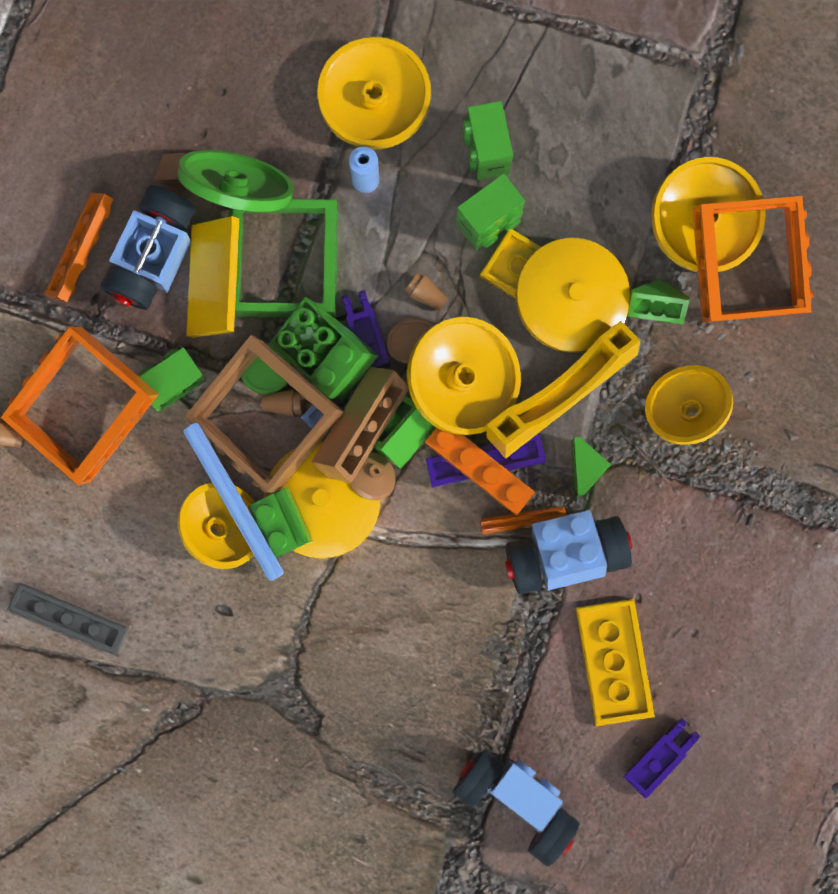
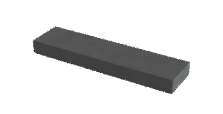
M20 582L7 609L114 655L118 654L129 627Z

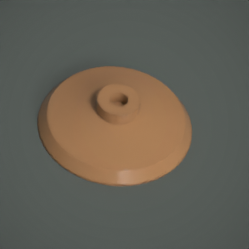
M416 317L407 318L395 324L389 331L386 339V347L390 356L398 362L408 363L414 345L432 327V324L425 319Z
M371 451L350 485L363 498L368 500L384 499L391 494L395 487L396 475L394 468L384 456Z

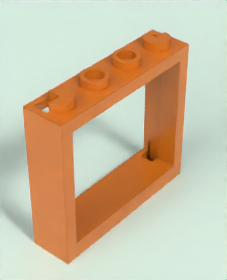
M803 196L711 203L692 207L702 323L812 312L811 298H814L809 285L812 268L807 260L809 235L805 232L804 220L807 217V211H804ZM784 209L792 306L721 312L713 214Z
M69 327L63 334L57 336V343L53 349L47 351L40 358V366L35 373H31L25 378L22 383V390L8 401L9 406L1 418L79 486L88 484L94 479L159 394L82 327ZM79 343L136 392L82 463H79L25 415Z

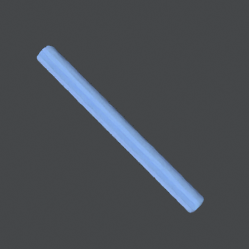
M193 423L183 430L187 440L266 577L270 581L275 580L284 573L281 565L200 425Z

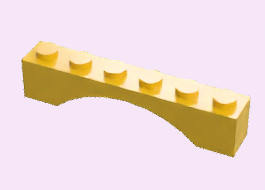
M619 321L601 335L583 356L554 382L532 397L508 407L486 425L487 439L506 459L638 355L641 340L622 321Z

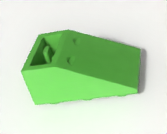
M304 297L271 340L323 394L332 399L344 400L378 357L360 337L307 297Z

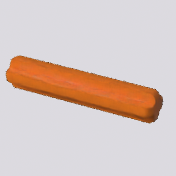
M561 506L521 512L517 516L508 514L482 518L480 526L483 534L531 528L532 524L567 516L565 507Z

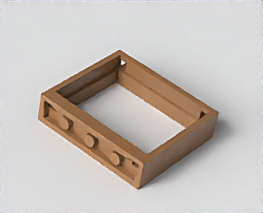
M250 335L185 417L192 423H198L204 434L212 441V448L223 456L227 454L233 460L231 465L240 473L245 474L247 472L254 479L252 484L255 487L260 488L264 493L267 491L276 493L283 488L344 412L261 339ZM257 357L324 414L273 477L208 419L210 414Z

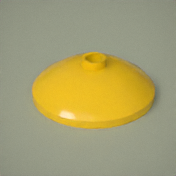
M700 365L679 367L664 374L650 389L645 403L646 418L656 435L665 441L679 445L699 443L714 436L727 423L733 409V394L726 379L714 369ZM697 412L696 415L689 416L691 413Z
M207 483L196 488L186 497L178 515V530L185 548L196 560L212 568L231 569L246 563L254 556L213 483ZM235 486L251 513L248 506L255 503V501L245 491ZM211 527L217 529L218 535H214L211 532Z

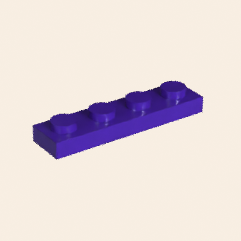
M540 433L506 459L492 444L479 447L508 471L546 463ZM441 456L426 459L432 488L470 480Z

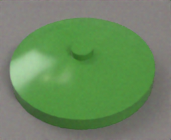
M198 150L183 155L179 161L177 171L179 181L194 194L213 203L244 211L270 212L283 209L291 202L294 185L289 177L277 168L258 159L228 151Z

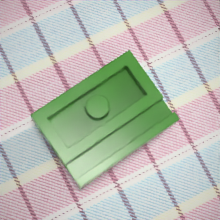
M284 488L248 506L276 558L313 541L289 488Z

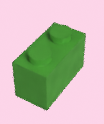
M184 347L180 350L176 348L164 355L162 362L156 366L149 365L139 373L140 378L159 394L151 404L158 413L207 381Z

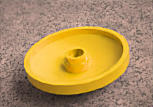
M381 37L361 38L338 49L324 65L317 88L321 114L332 132L353 146L369 147L371 149L393 147L410 138L423 124L429 111L431 100L430 79L419 57L405 45Z
M702 157L678 166L661 182L653 199L651 222L658 245L674 263L686 270L698 273L692 207L701 204L763 199L759 186L745 169L723 158ZM765 210L713 214L718 272L739 265L755 250L764 231Z
M563 238L539 248L527 260L516 284V306L523 325L537 341L556 351L581 353L586 352L601 335L619 321L624 323L629 311L630 286L622 265L606 248L582 238Z
M456 317L432 326L418 339L409 357L407 383L413 403L430 424L450 434L473 435L487 431L486 425L508 407L515 405L520 391L521 372L516 352L503 333L483 320L472 317Z
M323 442L316 446L282 488H289L313 540L293 551L300 555L317 559L338 557L358 547L373 530L380 511V500H368L361 497L353 490L350 483L328 478L311 462ZM295 449L291 450L278 461V463L274 466L270 473L272 477L285 463V461L289 458V456L294 452ZM267 491L264 493V498L274 493Z

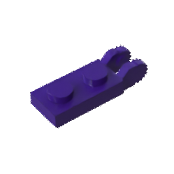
M365 290L359 291L358 296L364 311L357 314L353 313V306L348 295L342 296L349 330L360 337L378 355L370 367L381 368L390 365L374 310L370 307Z
M682 718L676 721L666 734L663 733L623 775V778L645 799L687 756L686 753L700 738V735L695 731L685 738L680 747L672 741L685 728L687 722Z

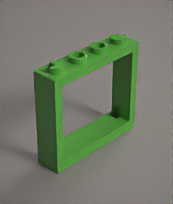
M291 199L287 207L270 212H253L229 208L228 217L239 218L235 317L289 318L300 304L241 302L243 213L325 214L323 303L315 304L336 319L337 200Z

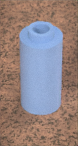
M358 147L352 151L349 157L351 181L357 191L369 193L375 190L379 184L378 157L371 148Z

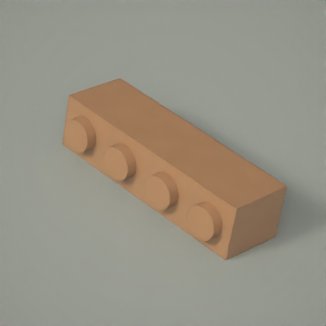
M375 367L368 369L344 408V414L334 424L311 462L328 478L352 484L409 390L408 385L394 370Z

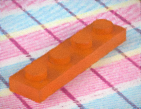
M90 193L44 293L45 296L53 300L67 302L73 295L80 272L87 265V257L90 250L99 239L100 228L110 215V206L114 200L113 198L102 193Z
M435 428L425 441L427 446L515 516L518 515L535 493V491L464 435L450 434Z

